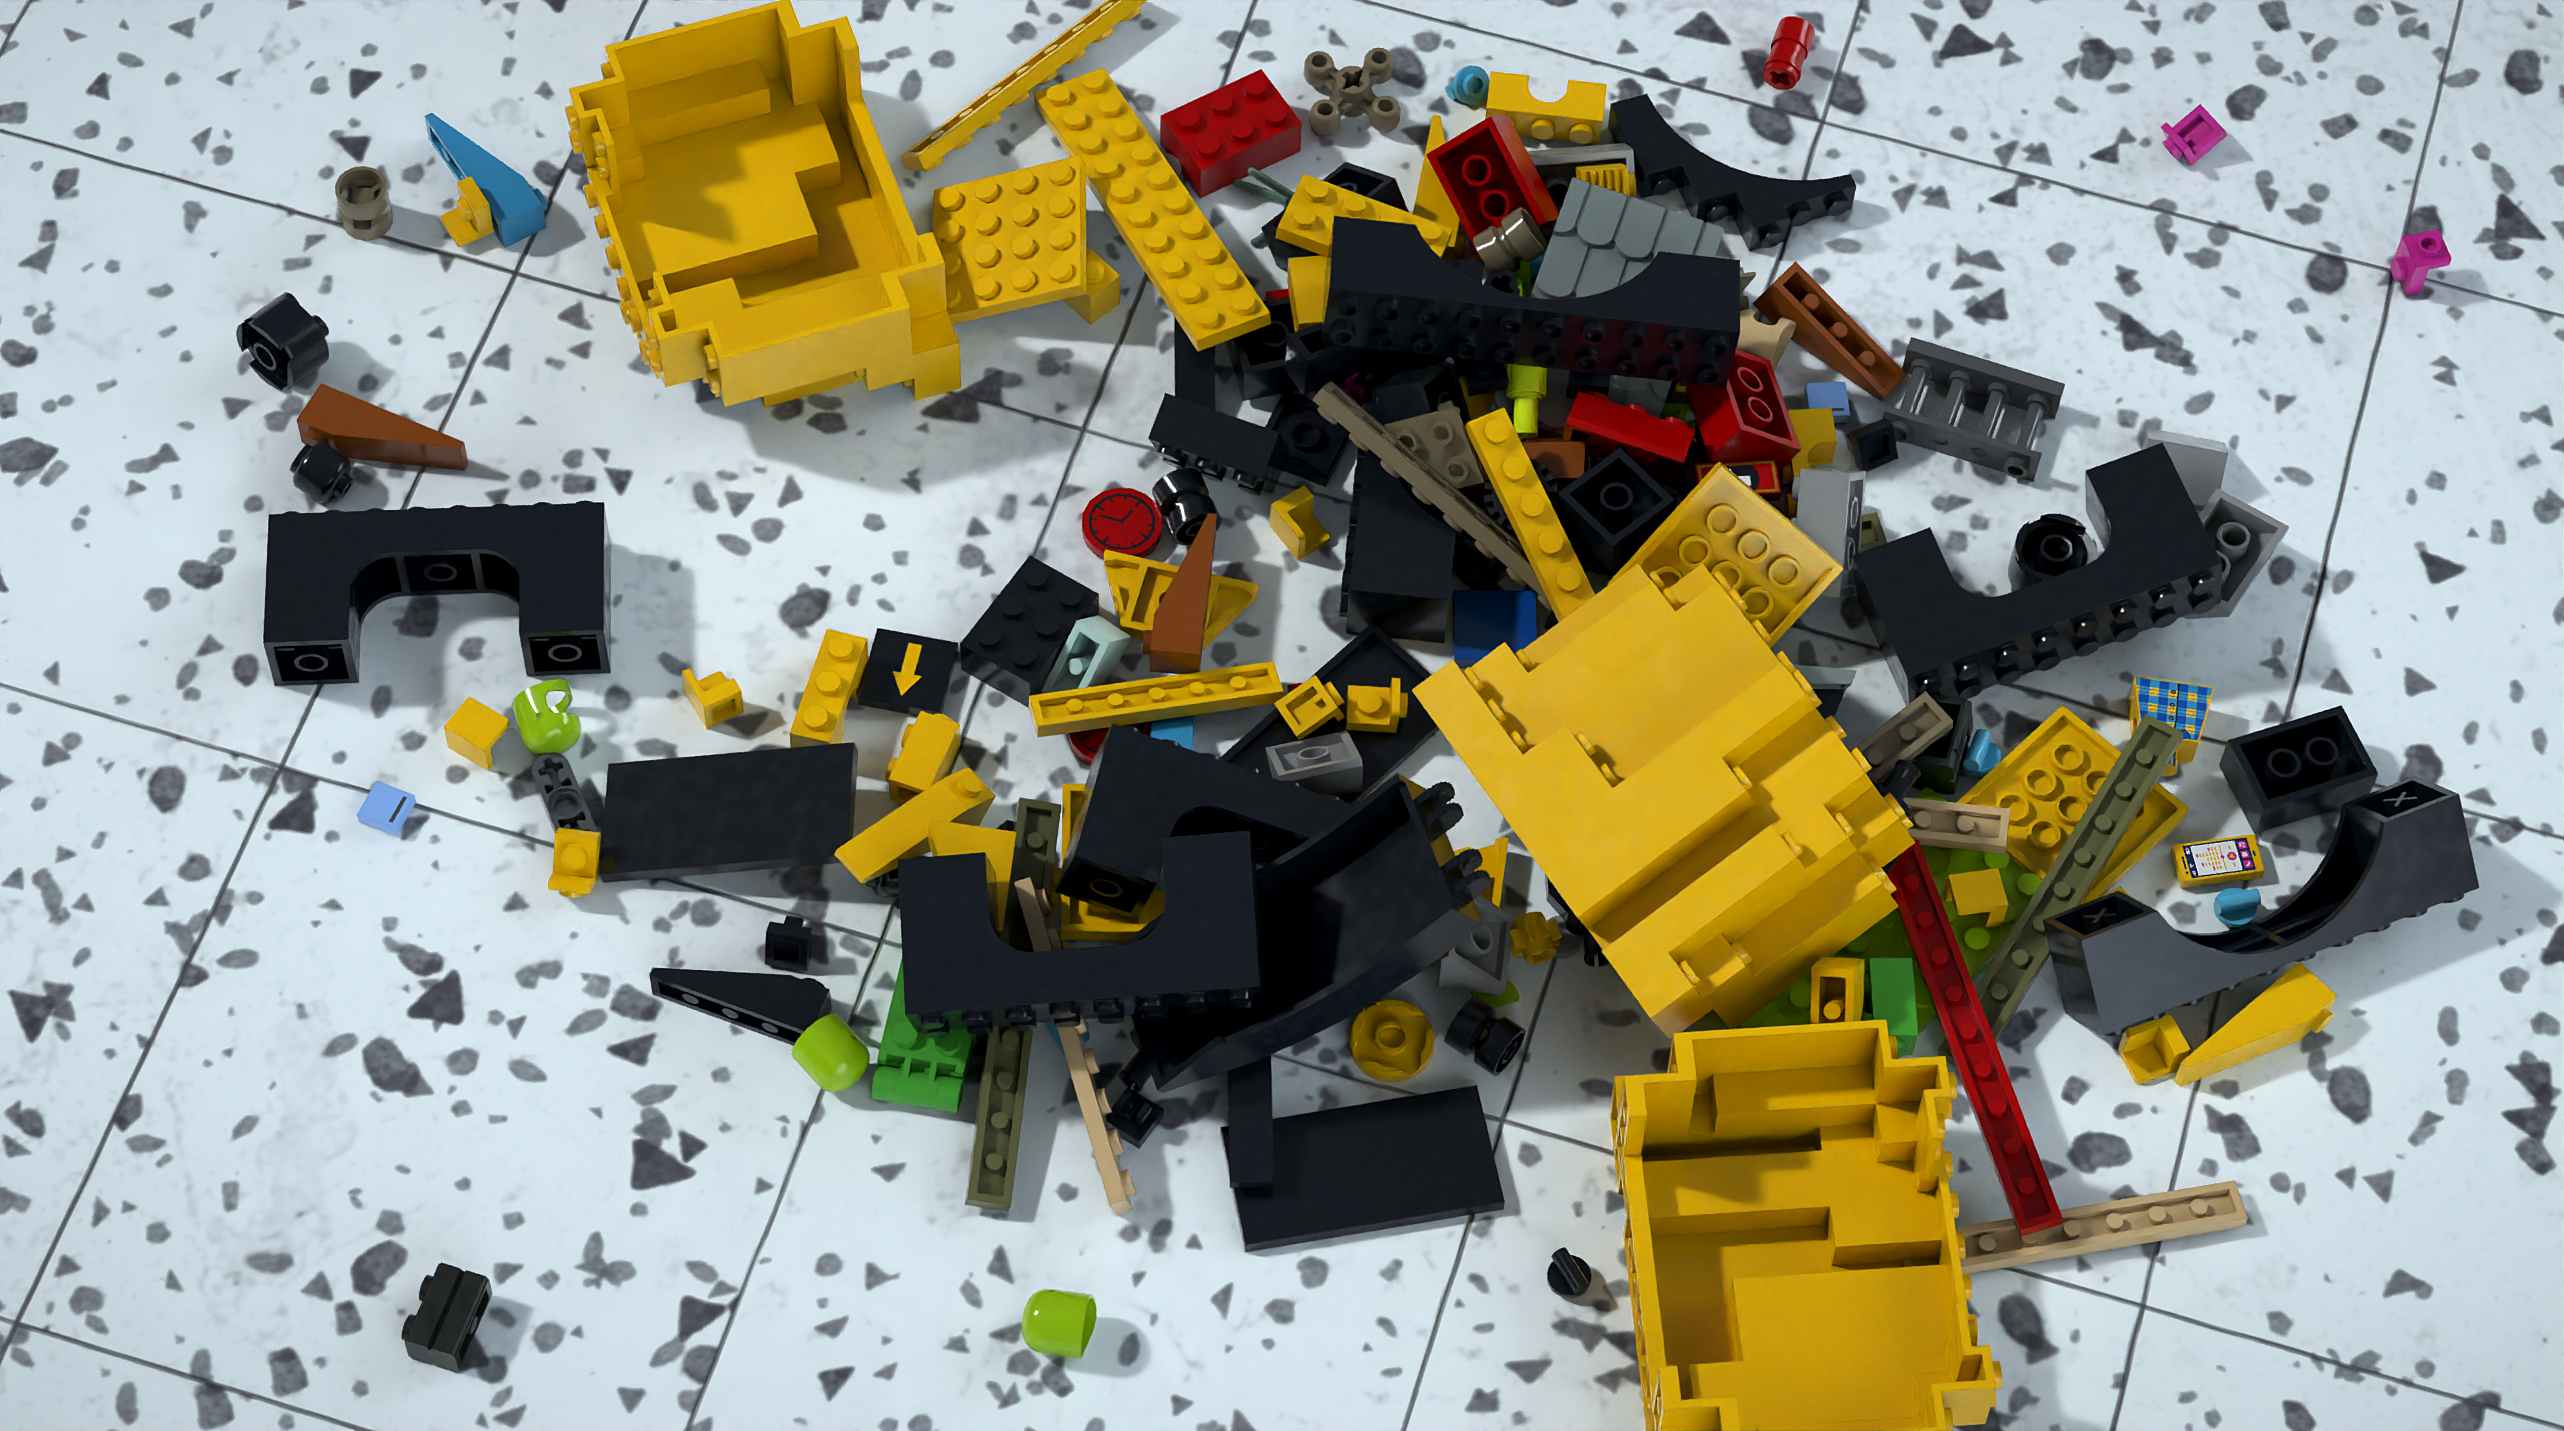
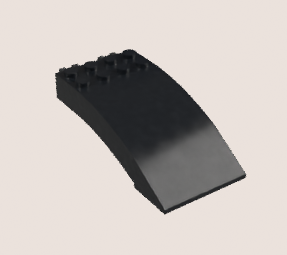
M1397 773L1332 824L1296 848L1257 870L1266 1005H1256V1011L1249 1013H1232L1230 1008L1212 1009L1211 1015L1202 1017L1186 1016V1011L1168 1012V1018L1162 1020H1144L1142 1015H1131L1157 1091L1164 1093L1258 1061L1341 1022L1419 974L1484 925L1474 899L1480 896L1484 890H1487L1492 882L1486 870L1474 871L1483 862L1478 849L1464 850L1455 856L1446 832L1462 819L1464 812L1459 803L1449 802L1455 795V790L1450 782L1441 781L1426 789ZM1163 913L1121 945L1134 943L1150 934L1158 925Z

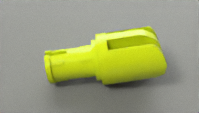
M1507 364L1506 372L1509 383L1506 389V396L1514 402V428L1519 438L1538 437V402H1541L1547 395V368Z

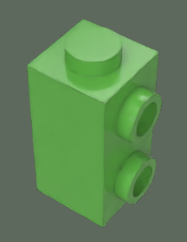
M1869 958L1864 974L1866 1012H1863L1862 1021L1886 1019L1888 1035L1896 1036L1898 1058L1912 1055L1918 1038L1912 958Z

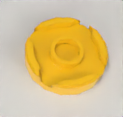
M1384 999L1375 1002V1005L1367 1009L1365 1007L1357 1013L1350 1026L1349 1051L1354 1063L1366 1075L1383 1082H1401L1414 1078L1427 1067L1434 1052L1435 1032L1432 1024L1430 1026L1429 1021L1425 1018V1014L1417 1006L1403 1000Z

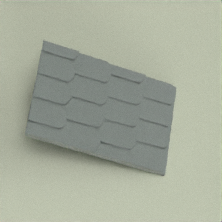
M1572 177L1530 297L1571 299L1605 292L1622 285L1641 273L1653 261L1659 251L1715 257L1725 228L1709 222L1705 223L1703 220L1673 210H1666L1664 207L1634 197L1630 198L1627 197L1628 195L1595 184L1591 185L1589 182ZM1547 368V395L1541 402H1538L1537 430L1540 437L1563 438L1565 425L1575 401L1574 398H1566L1570 370ZM1611 375L1607 396L1611 399L1610 402L1624 407L1627 404L1638 405L1647 409L1649 415L1660 418L1672 381ZM1506 389L1498 390L1489 413L1505 408L1514 426V402L1506 396Z

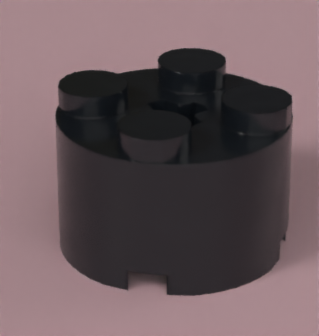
M288 292L276 297L238 325L236 330L237 342L241 351L243 352L248 348L254 358L249 365L262 380L275 389L282 390L286 386H288V389L292 388L329 359V349L325 339L329 335V329L326 323L317 315L311 316L299 305L297 299Z
M2055 513L2041 515L2039 520L2030 524L2028 521L2024 524L2017 534L2008 566L2011 591L2013 592L2071 571L2096 560L2097 544L2094 538L2092 541L2085 532L2086 527L2080 521L2070 516Z

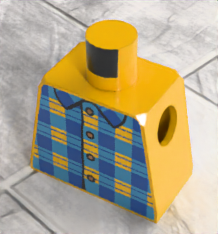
M2140 676L2134 677L2127 700L2131 737L2145 714L2183 732V740L2161 776L2175 775L2178 769V761L2186 763L2193 761L2214 687Z

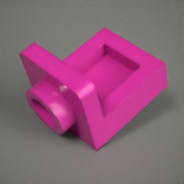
M2201 104L2175 126L2171 127L2167 122L2161 126L2166 137L2162 144L2176 160L2183 156L2191 166L2228 136L2222 126Z
M2432 230L2401 237L2396 254L2391 260V272L2393 278L2400 282L2405 295L2421 292L2429 269L2450 265L2452 257L2440 231Z

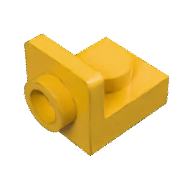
M471 176L457 182L460 198L455 201L457 208L441 216L442 224L458 247H463L494 232L489 203Z
M1316 675L1274 703L1299 740L1333 717L1338 722L1345 718L1338 707L1345 702L1331 681L1323 686Z
M1392 678L1390 688L1348 685L1346 730L1396 733L1399 718H1406L1408 693H1400V678Z
M566 828L557 829L554 843L553 874L548 880L549 890L559 891L560 895L571 898L582 897L585 894L591 893L598 881L600 832Z

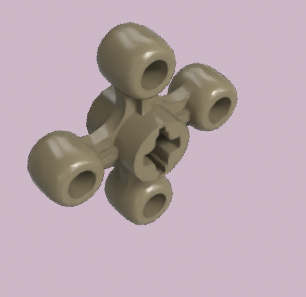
M1373 48L1368 51L1362 68L1347 66L1341 70L1335 68L1332 57L1326 52L1316 51L1307 56L1303 70L1306 82L1313 87L1327 86L1332 92L1329 100H1319L1310 109L1309 123L1316 134L1327 136L1336 132L1342 115L1357 117L1366 113L1370 117L1372 126L1380 132H1389L1398 126L1401 114L1398 101L1390 96L1377 97L1372 91L1374 84L1385 83L1393 75L1394 58L1387 49Z

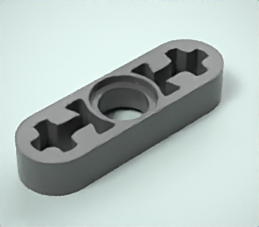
M556 752L544 753L537 757L532 765L533 780L554 833L558 828L572 829L577 826L579 830L598 832L567 758ZM553 768L558 773L561 787L553 788L550 776L546 775L547 769ZM563 800H572L578 805L576 811L567 816L557 814L554 808L557 803Z

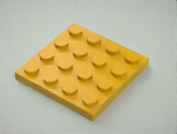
M1080 155L934 190L933 235L945 262L947 312L952 325L1086 294V163Z
M1719 461L1607 584H1611L1638 563L1647 575L1654 570L1666 587L1670 588L1703 563L1711 575L1719 570L1729 585L1740 595L1748 606V609L1743 612L1744 616L1750 624L1757 619L1760 621L1773 639L1767 644L1771 649L1844 568L1833 556Z
M2062 705L1956 803L2009 808L2010 821L2006 852L2026 872L2034 873L2043 880L2121 755V752ZM2156 782L2082 904L2104 896L2187 818L2190 808Z

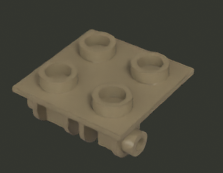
M1452 401L1438 405V411L1384 425L1395 437L1401 440L1457 489L1486 481L1481 470L1482 464L1477 460L1473 444L1469 440L1459 415L1460 409L1457 406L1454 407ZM1406 481L1413 499H1418L1412 492L1413 486Z

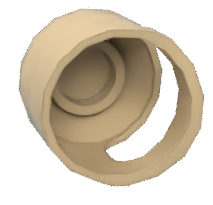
M1744 309L1740 311V335L1736 349L1770 360L1775 372L1795 331V321L1782 317L1776 325H1766L1757 321V310Z

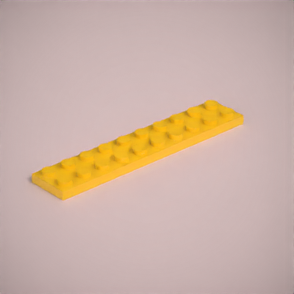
M1104 68L1033 93L1034 105L1069 158L1080 155L1086 163L1087 185L1197 351L1271 324L1269 310Z

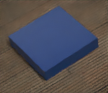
M1454 589L1453 649L1454 661L1460 669H1466L1468 666L1472 667L1504 642L1515 654L1537 639L1536 591Z

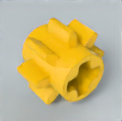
M1529 912L1513 921L1514 929L1508 932L1511 938L1510 950L1514 958L1523 955L1527 964L1536 965L1544 963L1556 955L1555 947L1561 945L1559 939L1562 938L1556 919L1546 921L1543 913Z

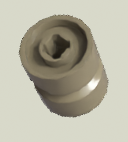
M360 166L353 167L341 174L335 184V194L342 226L346 233L354 239L363 241L375 240L384 236L392 226L393 212L386 179L382 173L371 167Z
M1523 207L1517 208L1502 218L1500 228L1491 225L1473 237L1474 245L1481 259L1490 272L1494 273L1502 272L1505 269L1514 273L1521 268V260L1531 262L1544 254L1548 247L1539 226Z

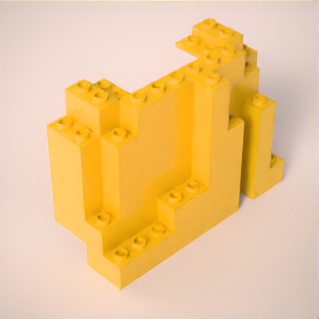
M780 0L604 46L606 63L600 64L604 80L569 88L571 105L565 106L567 120L571 129L568 133L574 154L582 153L587 167L589 184L583 185V191L589 209L595 207L597 209L598 215L594 216V222L600 240L605 238L608 240L609 246L605 247V253L611 271L618 269L620 278H616V283L622 300L619 302L624 323L625 325L630 324L637 338H643V341L638 342L645 365L650 364L652 373L656 375L657 379L662 378L665 388L701 378L703 384L709 383L715 398L721 396L724 407L761 397L764 407H769L863 380L867 391L901 382L904 388L910 386L915 401L961 389L960 342L947 312L945 262L933 232L917 236L862 96L859 45L847 16L801 28L791 1Z
M1637 563L1523 650L1520 649L1514 654L1504 642L1472 667L1468 666L1463 671L1452 659L1412 689L1414 695L1575 916L1602 948V953L1650 1019L1670 1040H1672L1673 1033L1683 1032L1712 1009L1730 1029H1735L1809 974L1811 967L1821 956L1832 957L1899 907L1890 895L1897 889L1882 867L1915 844V841L1907 831L1914 825L1906 816L1905 811L1891 793L1884 797L1879 793L1866 772L1872 769L1871 765L1857 747L1849 752L1841 742L1847 735L1835 718L1830 715L1824 719L1816 708L1822 702L1798 669L1796 670L1783 651L1774 655L1767 646L1773 640L1758 619L1750 624L1743 614L1748 609V606L1740 595L1729 585L1719 570L1711 575L1703 563L1670 588L1666 587L1654 570L1647 575Z
M1885 1019L1673 1033L1667 1073L1614 1076L1609 1118L1618 1194H1623L1626 1216L1623 1238L1646 1431H1953V1426L1986 1423L1990 1407H1996V1389L2002 1388V1371L2000 1362L1992 1361L1990 1345L1977 1346V1318L1975 1314H1968L1966 1300H1971L1972 1297L1971 1279L1969 1273H1962L1960 1259L1965 1258V1239L1963 1232H1956L1954 1218L1959 1217V1200L1957 1192H1950L1948 1178L1953 1177V1161L1951 1152H1944L1942 1140H1945L1946 1137L1945 1120L1952 1117L1951 1099L1957 1098L1955 1072H1948L1946 1056L1898 1059L1896 1036L1888 1035L1887 1021ZM1911 1257L1914 1266L1903 1267L1902 1258Z

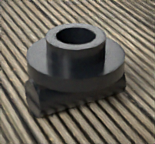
M1566 1247L1554 1252L1551 1256L1553 1261L1547 1271L1549 1287L1555 1294L1564 1298L1581 1296L1588 1290L1591 1283L1590 1267L1583 1259L1570 1255Z

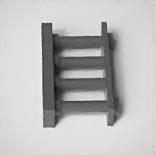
M1911 337L1902 367L1905 373L1911 375L1900 409L1886 405L1883 418L1893 423L1895 440L1998 470L2013 478H2023L2034 482L2042 453L2031 450L2042 416L2055 419L2065 384ZM1927 380L1950 387L1938 421L1915 414ZM1965 392L1988 398L1977 433L1954 426ZM2004 404L2027 410L2016 445L1992 438Z

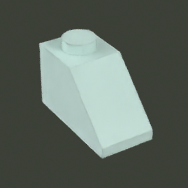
M1099 615L1077 620L1045 682L1042 692L1051 693L1101 686L1114 672L1131 636Z

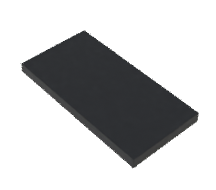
M1373 622L1314 674L1323 686L1331 681L1345 701L1338 706L1345 716L1339 722L1337 721L1343 731H1346L1348 685L1390 688L1392 678H1400V693H1408L1406 718H1399L1396 733L1347 730L1362 758V791L1338 797L1344 802L1355 806L1440 730L1412 692L1413 688L1431 676V674ZM1276 707L1220 758L1225 762L1240 767L1258 769L1263 775L1272 777L1265 748L1294 742L1297 736Z
M855 743L608 764L599 865L600 878L604 883L842 863L834 854L839 847L853 839L858 749Z
M1477 1085L1273 1118L1274 1187L1231 1188L1245 1252L1503 1210L1505 1204ZM1229 1126L1220 1127V1136L1229 1174Z

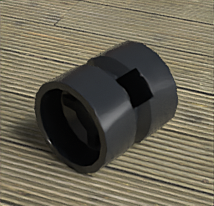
M1181 468L1164 475L1155 483L1152 489L1153 498L1160 513L1165 516V524L1176 544L1192 545L1208 513L1217 514L1216 531H1218L1222 524V518L1214 501L1209 497V490L1197 469Z
M1474 996L1463 1005L1454 1017L1446 1032L1444 1042L1464 1056L1473 1053L1474 1062L1492 1075L1497 1076L1505 1070L1517 1054L1526 1036V1030L1506 1016L1497 1019L1496 1010ZM1489 1034H1492V1035L1490 1036V1038L1488 1039V1041L1486 1042V1044H1485L1484 1042H1485V1040L1487 1039V1037L1489 1036Z

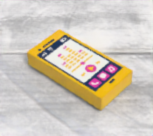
M2254 834L2173 845L2170 851L2181 889L2262 878L2265 872Z

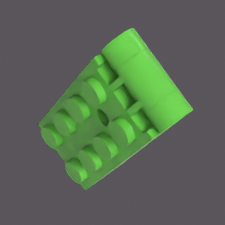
M901 959L877 1058L878 1065L873 1077L871 1098L958 1113L977 1034H968L967 1029L950 1030V1035L946 1037L927 1038L923 1036V1032H916L905 1015L903 959Z

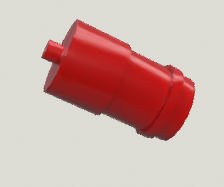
M1788 16L1779 21L1771 43L1769 58L1765 61L1763 67V78L1770 86L1780 90H1788L1793 88L1800 80L1803 62L1808 56L1815 36L1814 27L1808 21L1796 16Z

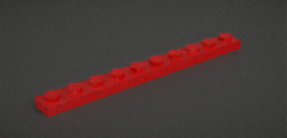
M1914 840L1915 844L1902 853L1888 874L1890 881L1897 889L1891 893V896L1899 906L1896 908L2019 1236H2025L2061 1225L2063 1217L1919 840Z

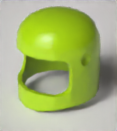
M562 678L548 680L520 692L512 702V708L524 744L531 752L537 755L551 752L564 753L577 743L581 735L582 728L579 717L572 713H565L571 705L573 696L568 682ZM551 691L564 692L565 695L562 700L549 708L546 695Z
M836 1013L826 1015L809 1026L797 1039L791 1053L793 1059L822 1089L830 1092H840L854 1086L864 1076L870 1063V1053L863 1040Z
M1058 1289L1038 1290L1028 1299L1023 1311L1021 1327L1025 1343L1029 1348L1039 1353L1081 1359L1095 1327L1097 1318L1095 1298L1092 1294Z

